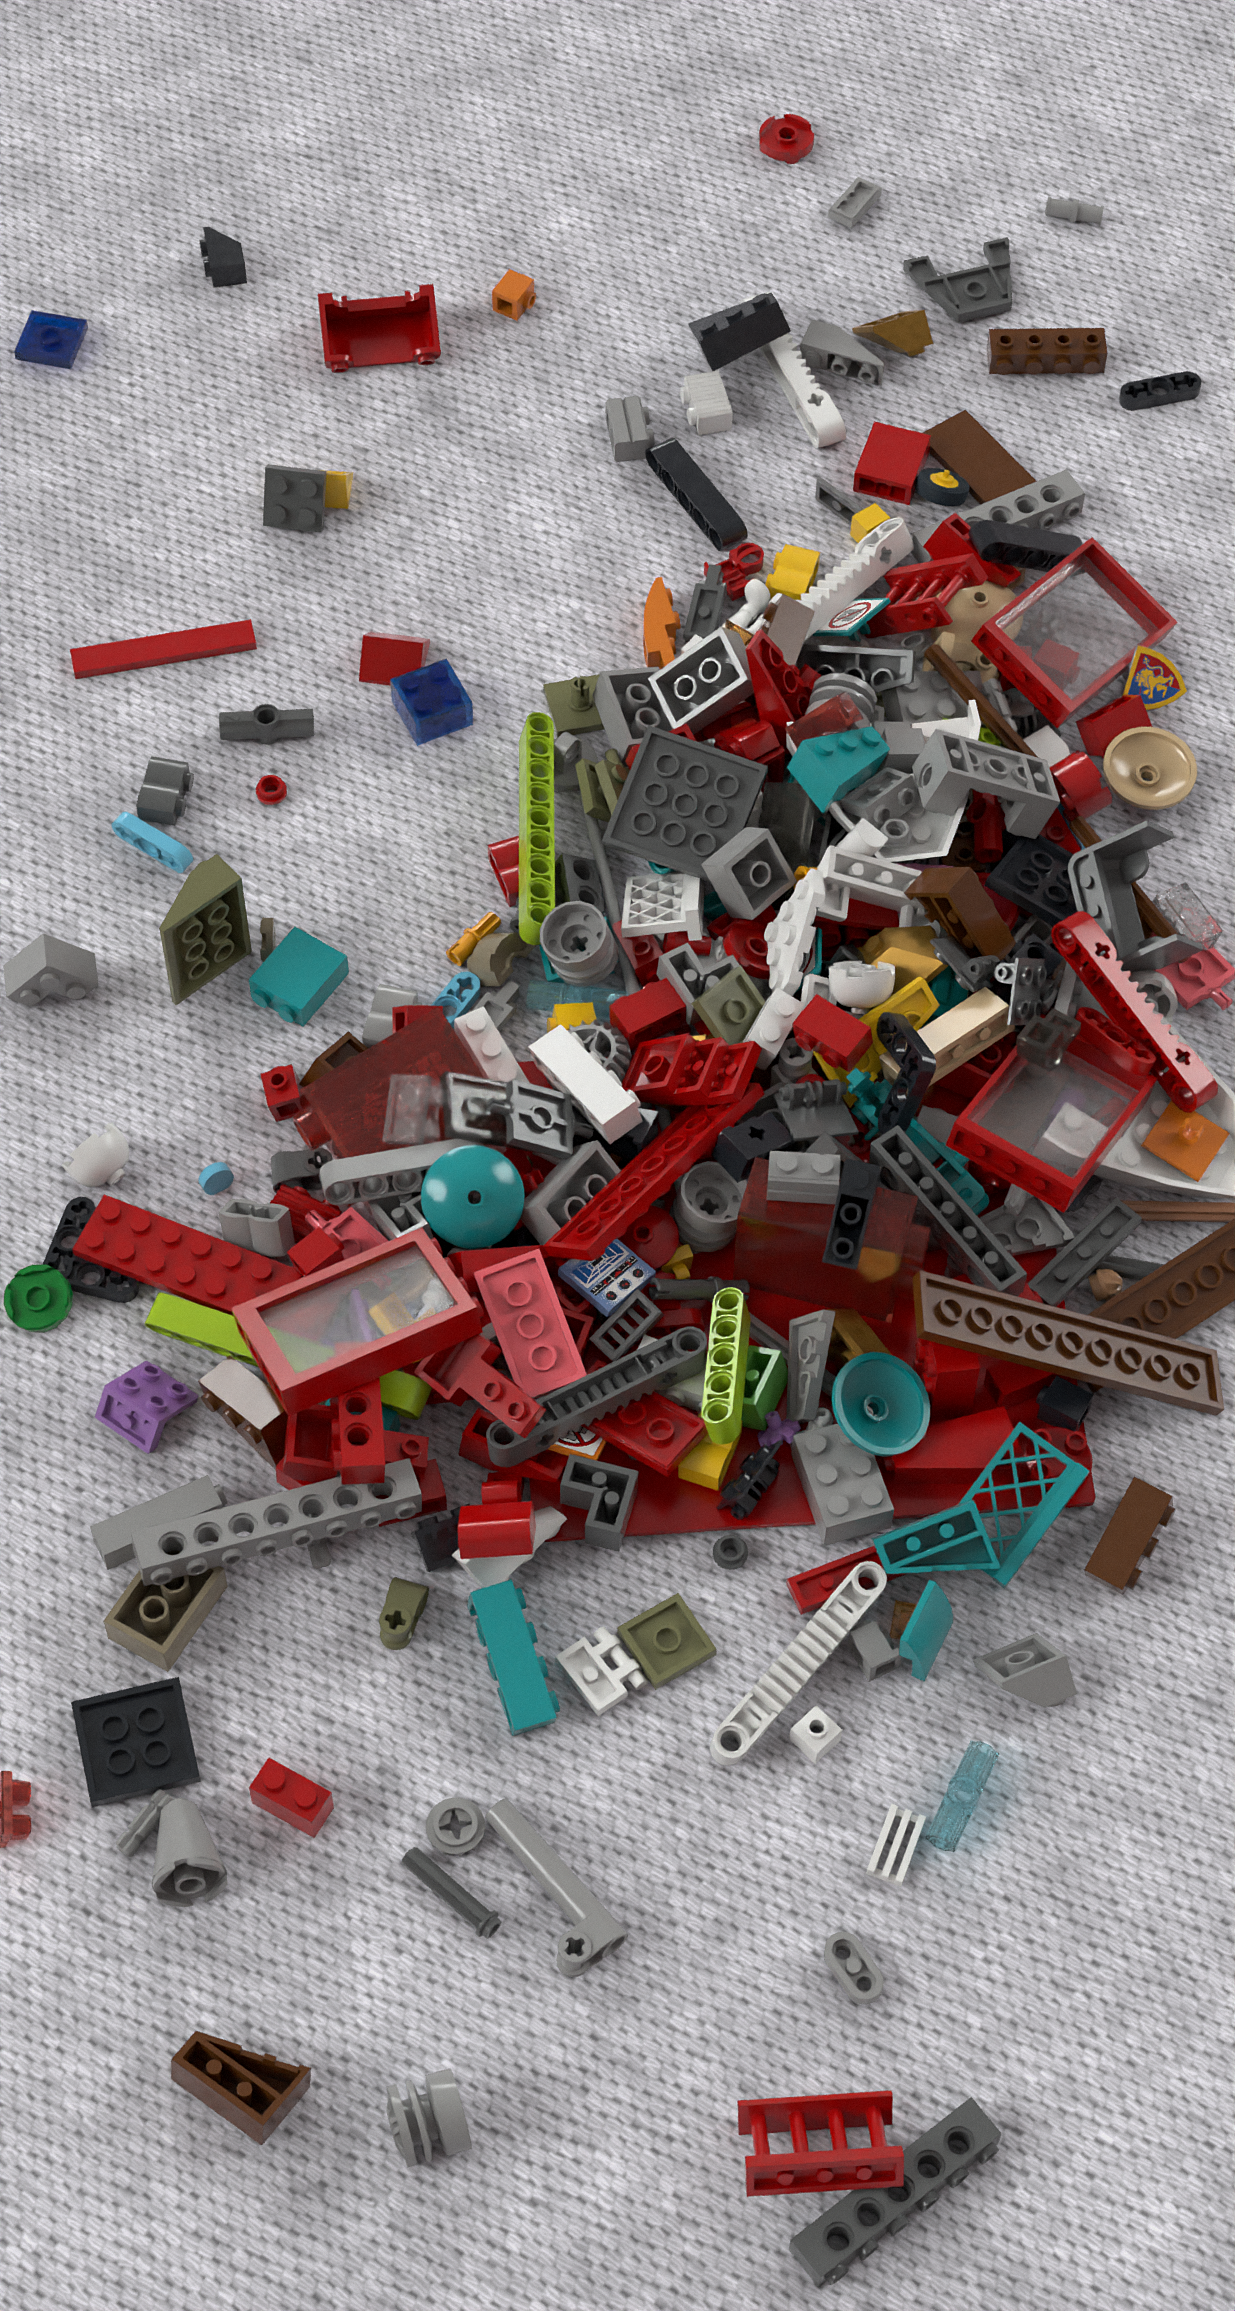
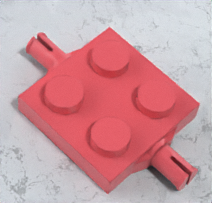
M1194 928L1183 935V937L1202 944L1203 951L1193 954L1184 963L1177 961L1154 971L1163 974L1172 983L1177 1001L1186 1010L1208 998H1212L1222 1010H1225L1232 1004L1233 1000L1221 988L1235 979V968Z
M352 1207L329 1221L321 1217L316 1210L310 1211L311 1215L308 1213L305 1217V1221L314 1229L319 1226L327 1235L334 1233L345 1247L341 1251L345 1260L388 1242L381 1233ZM387 1276L372 1281L381 1291H385L386 1287L389 1288L392 1284V1280ZM351 1291L344 1293V1295L347 1296Z

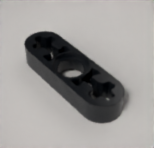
M1185 371L1128 382L1121 387L1119 404L1126 410L1136 411L1192 400L1199 395L1202 381L1196 373ZM1162 388L1168 393L1158 395L1153 392V389Z

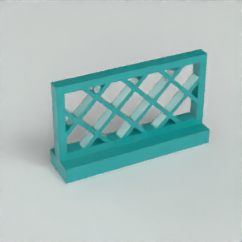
M1021 1422L1018 1423L959 1503L972 1500L975 1494L990 1492L993 1512L980 1514L981 1519L992 1517L995 1519L997 1537L989 1538L991 1543L998 1542L1000 1551L998 1562L1001 1569L980 1570L1004 1589L1090 1472ZM1021 1433L1033 1441L1035 1456L1014 1457L1012 1444ZM1038 1446L1048 1452V1454L1040 1455ZM1009 1450L1010 1459L1001 1460ZM1056 1458L1067 1467L1058 1478L1043 1479L1042 1459ZM1036 1460L1039 1480L1019 1483L1015 1463ZM1011 1464L1014 1484L994 1487L992 1471L996 1466ZM988 1478L989 1488L980 1489ZM1054 1483L1046 1494L1045 1484ZM1040 1485L1042 1501L1039 1505L1022 1508L1019 1488ZM1015 1489L1018 1509L998 1512L995 1492ZM1033 1512L1025 1522L1023 1513ZM1019 1514L1021 1529L1017 1535L1001 1537L998 1517ZM1012 1540L1004 1551L1002 1541Z

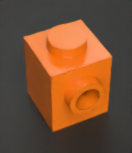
M511 269L507 271L492 290L493 311L518 321L527 308L531 309L536 301L534 279Z

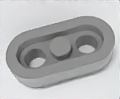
M837 1932L830 1936L825 1944L824 1959L846 1994L858 2004L866 2005L875 2002L880 1997L884 1985L881 1971L856 1936L848 1932ZM838 1950H846L850 1956L846 1960H841L836 1956V1952ZM867 1981L871 1988L867 1991H862L857 1987V1983Z

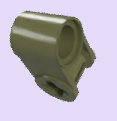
M393 1577L379 1618L381 1628L380 1639L386 1648L400 1650L409 1645L418 1620L426 1606L429 1586Z

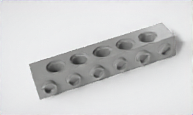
M1066 469L957 515L970 527L982 520H993L1047 530L1055 523L1065 519H1073L1082 513L1085 492ZM942 521L913 532L912 541L915 547L911 553L918 563L934 561L930 557L929 552L923 548V545Z

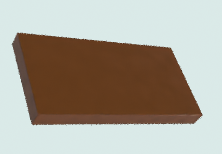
M966 410L923 432L924 434L931 435L929 453L946 470L958 474L968 482L969 494L980 505L1037 482Z

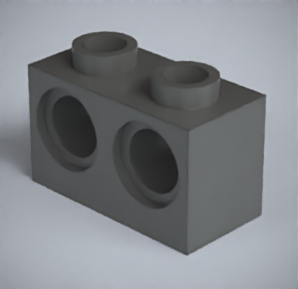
M562 853L555 861V907L566 902L582 901L592 904L603 915L605 904L602 900L596 861Z

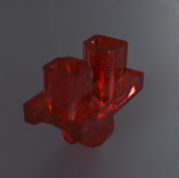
M12 1771L0 1772V1848L6 1847L9 1840L27 1839L31 1833L30 1815L13 1814L12 1806H27L29 1804L31 1783L13 1780Z

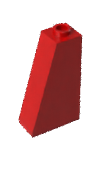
M1005 1406L930 1425L927 1427L922 1439L910 1450L895 1456H879L881 1466L885 1473L890 1472L894 1484H974L1014 1428ZM1017 1438L1012 1444L1014 1457H1025ZM1009 1450L1001 1460L1010 1459ZM1027 1462L1015 1463L1018 1482L1023 1483L1026 1479L1028 1464ZM1011 1464L995 1467L992 1471L993 1484H1014ZM988 1478L983 1484H989Z

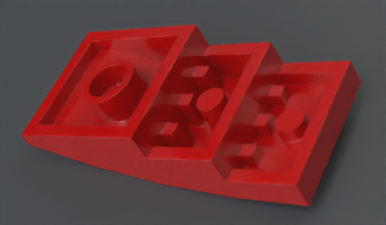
M689 1033L639 1042L623 1079L622 1088L625 1091L632 1090L641 1102L656 1104L717 1105L741 1102L762 1048L755 1041L729 1045L722 1037L696 1041Z

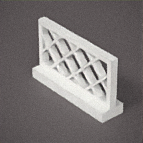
M682 872L627 877L621 926L622 938L688 931L689 941L702 940L705 896L704 880Z

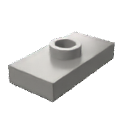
M857 177L829 209L828 218L852 229L881 196L882 188Z

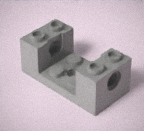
M935 729L912 766L924 809L932 813L952 816L970 788L980 793L986 792L997 795L998 802L1001 803L1000 806L1005 813L1004 821L1007 831L1016 836L1036 839L1060 803L1047 760Z

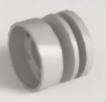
M831 673L821 676L814 682L801 729L802 736L839 733L870 727L877 702L875 691L868 683L855 676L844 673Z
M582 901L566 902L555 907L545 917L540 928V943L557 975L566 983L578 987L591 986L604 980L613 971L618 960V945L602 913L596 907Z
M707 1161L694 1165L689 1172L685 1173L669 1210V1215L673 1218L678 1228L679 1241L684 1245L688 1244L691 1249L696 1251L714 1252L724 1249L733 1241L749 1206L750 1188L746 1180L737 1183L718 1162Z
M451 2068L426 2075L427 2093L423 2095L418 2094L412 2080L405 2081L409 2098L401 2101L396 2084L386 2086L388 2093L386 2111L395 2146L405 2159L407 2167L417 2165L414 2147L421 2145L426 2162L432 2161L431 2142L436 2140L440 2141L447 2156L472 2149L463 2106Z

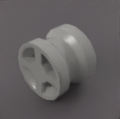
M795 1038L784 1041L779 1050L778 1069L780 1073L791 1080H798L809 1074L813 1050L810 1052L804 1050L796 1043ZM792 1055H798L797 1057L790 1058Z

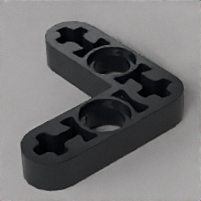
M884 1012L877 1022V1036L901 1069L880 1111L878 1128L880 1133L885 1134L898 1125L906 1133L934 1076L936 1058L903 1014Z
M87 1197L72 1199L64 1210L43 1265L58 1269L61 1263L60 1256L64 1257L63 1265L65 1271H60V1273L69 1281L72 1291L118 1303L132 1301L139 1292V1285L136 1279L74 1255L72 1248H65L61 1245L62 1240L68 1236L79 1238L96 1209L94 1202ZM82 1209H87V1214H83L80 1218V1227H77L75 1213H80ZM89 1272H95L100 1275V1279L95 1284L88 1285L81 1280ZM107 1276L110 1277L111 1282H107ZM123 1281H128L129 1287H124L122 1291H118L117 1285H122Z

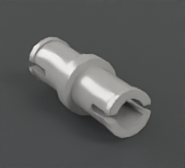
M1048 197L1045 215L1067 218L1069 222L1074 223L1076 220L1100 225L1104 206L1082 204L1076 199H1073V202Z

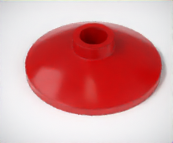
M649 1206V1210L641 1217L636 1218L627 1227L626 1233L617 1239L651 1268L656 1270L667 1264L676 1253L679 1244V1232L675 1221L666 1211L655 1206ZM639 1231H649L647 1238L639 1239L637 1237Z

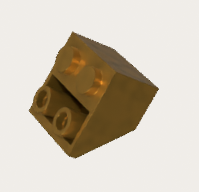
M827 1309L835 1311L826 1361H832L839 1371L850 1360L865 1353L881 1352L892 1355L855 1309Z

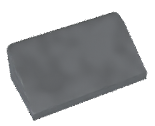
M817 478L815 499L851 526L852 516L864 509L823 478Z

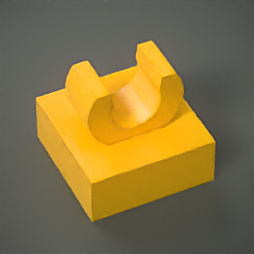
M689 1245L677 1248L672 1259L655 1271L673 1273L676 1279L690 1278L688 1270L691 1269L694 1255Z

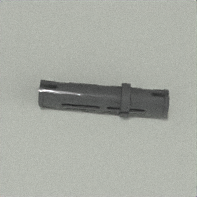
M711 1276L708 1279L652 1278L650 1284L657 1287H649V1295L652 1300H707L711 1304H713V1299L717 1292L724 1288L733 1287L741 1292L750 1293V1286L747 1280H722L718 1276ZM743 1294L745 1301H747L749 1295Z

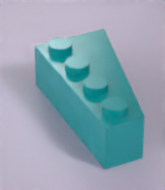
M511 1579L470 1592L467 1607L470 1616L477 1615L478 1619H475L476 1633L480 1644L488 1648L489 1653H486L487 1664L493 1680L499 1682L500 1687L497 1688V1692L512 1735L516 1736L555 1723L557 1718L555 1713L560 1712V1706L555 1691L548 1692L544 1678L549 1677L544 1657H537L533 1646L534 1643L538 1642L533 1623H526L522 1609L527 1608L522 1589L520 1587L515 1589Z

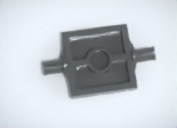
M512 1079L506 1084V1102L490 1098L486 1105L488 1107L486 1109L487 1112L500 1114L505 1117L507 1144L566 1160L573 1154L572 1139L574 1135L585 1137L586 1139H590L593 1135V1125L580 1123L575 1120L572 1112L571 1095Z

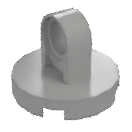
M564 732L559 738L554 739V790L557 792H565V789L572 790L575 788L576 791L580 790L575 764L582 758L598 763V757L594 748L586 741L578 739L569 732Z

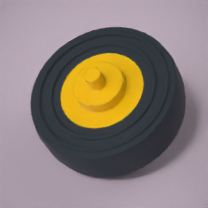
M925 468L918 474L915 490L921 497L932 503L955 507L964 504L969 493V484L964 478L949 470Z

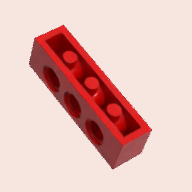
M367 1343L335 1344L334 1358ZM379 1377L330 1398V1410L337 1409V1419H331L332 1440H339V1449L333 1450L334 1471H341V1485L384 1483L385 1450ZM357 1411V1412H360V1413H362V1414H360V1415H353V1414H350V1413ZM361 1442L364 1445L355 1446L352 1443Z

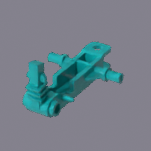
M855 1068L846 1076L850 1082L847 1085L849 1087L848 1091L858 1098L853 1103L855 1107L851 1112L863 1125L869 1121L874 1126L864 1136V1139L869 1141L880 1132L878 1117L892 1085L886 1079L881 1083L877 1081L874 1084L869 1079L871 1074L868 1071L863 1073ZM913 1118L905 1134L932 1165L941 1157L944 1159V1162L937 1168V1171L976 1215H979L988 1206L990 1200L983 1187L963 1168L970 1159L947 1147L945 1142H938ZM905 1204L899 1209L907 1219L912 1214Z

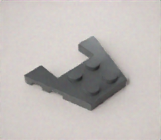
M1008 237L984 242L983 252L989 262L988 265L940 276L937 275L928 255L904 260V272L956 322L1011 311L1012 309Z

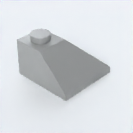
M1038 1633L973 1660L975 1667L1003 1690L1044 1708L1061 1705L1066 1701V1698L1077 1694L1066 1655Z

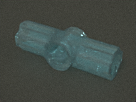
M530 980L527 990L526 1008L553 1012L554 1004L593 1002L596 1017L610 1018L609 1005L613 1004L618 998L627 996V991L593 987V985L578 987L566 982L564 984Z
M970 1741L954 1777L949 1781L947 1792L925 1836V1839L934 1847L942 1851L955 1852L999 1758V1753L992 1746L982 1741ZM963 1791L968 1793L972 1799L961 1801L955 1797L954 1793Z

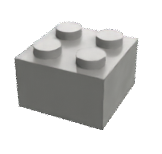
M745 827L701 864L732 918L753 920L797 883L796 878L767 828Z

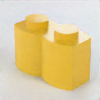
M785 544L782 552L777 551L773 563L775 572L774 574H768L765 584L770 592L771 599L778 593L794 600H801L802 593L809 594V587L813 586L819 569L820 552Z
M742 1421L739 1436L729 1444H716L707 1434L678 1465V1478L718 1491L742 1434Z

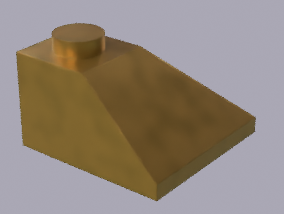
M925 310L903 311L852 328L854 334L897 353L907 352L908 356L925 352V346L933 344Z
M931 925L884 928L877 935L868 939L861 948L866 964L874 965L876 968H878V962L889 963L895 966V982L891 996L917 977H922L926 983H929L949 966L943 964L934 954L936 948L930 941L938 937Z

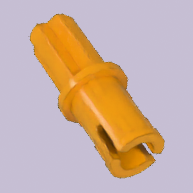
M488 912L472 929L466 928L463 932L464 935L446 951L450 961L461 966L473 953L478 942L488 934L493 933L501 925L500 918L495 913Z

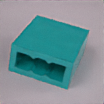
M294 927L249 978L251 997L260 1007L266 1008L268 1006L278 1012L279 1016L286 1022L292 1023L294 1021L304 1027L349 974L347 955L303 930Z

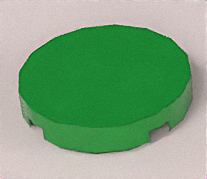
M30 1265L20 1269L14 1275L15 1277L11 1280L10 1284H7L3 1303L7 1316L19 1328L26 1331L44 1333L57 1328L67 1318L72 1308L73 1292L69 1281L58 1270L48 1265Z

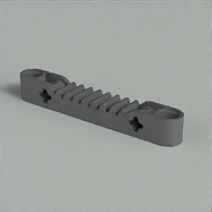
M696 1327L681 1328L536 1400L537 1403L546 1409V1412L526 1439L518 1435L500 1419L496 1420L489 1426L486 1434L491 1461L500 1467L515 1466L550 1448V1446L558 1441L559 1437L562 1439L566 1438L568 1431L573 1430L576 1433L582 1424L588 1427L594 1418L597 1417L601 1420L606 1412L609 1411L613 1414L618 1406L622 1405L625 1408L630 1400L634 1399L637 1402L644 1393L651 1395L654 1389L657 1391L668 1389L700 1373L705 1369L708 1349L705 1333ZM692 1349V1350H695V1351L686 1352L685 1350ZM505 1441H506V1442H511L510 1444H507V1445H501V1444H500V1443L505 1442Z

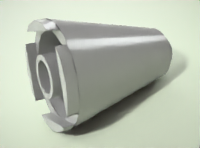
M176 1798L171 1800L161 1810L152 1888L156 1892L157 1899L170 1906H193L191 1899L203 1896L205 1897V1902H208L224 1891L228 1884L227 1871L198 1806L185 1798Z

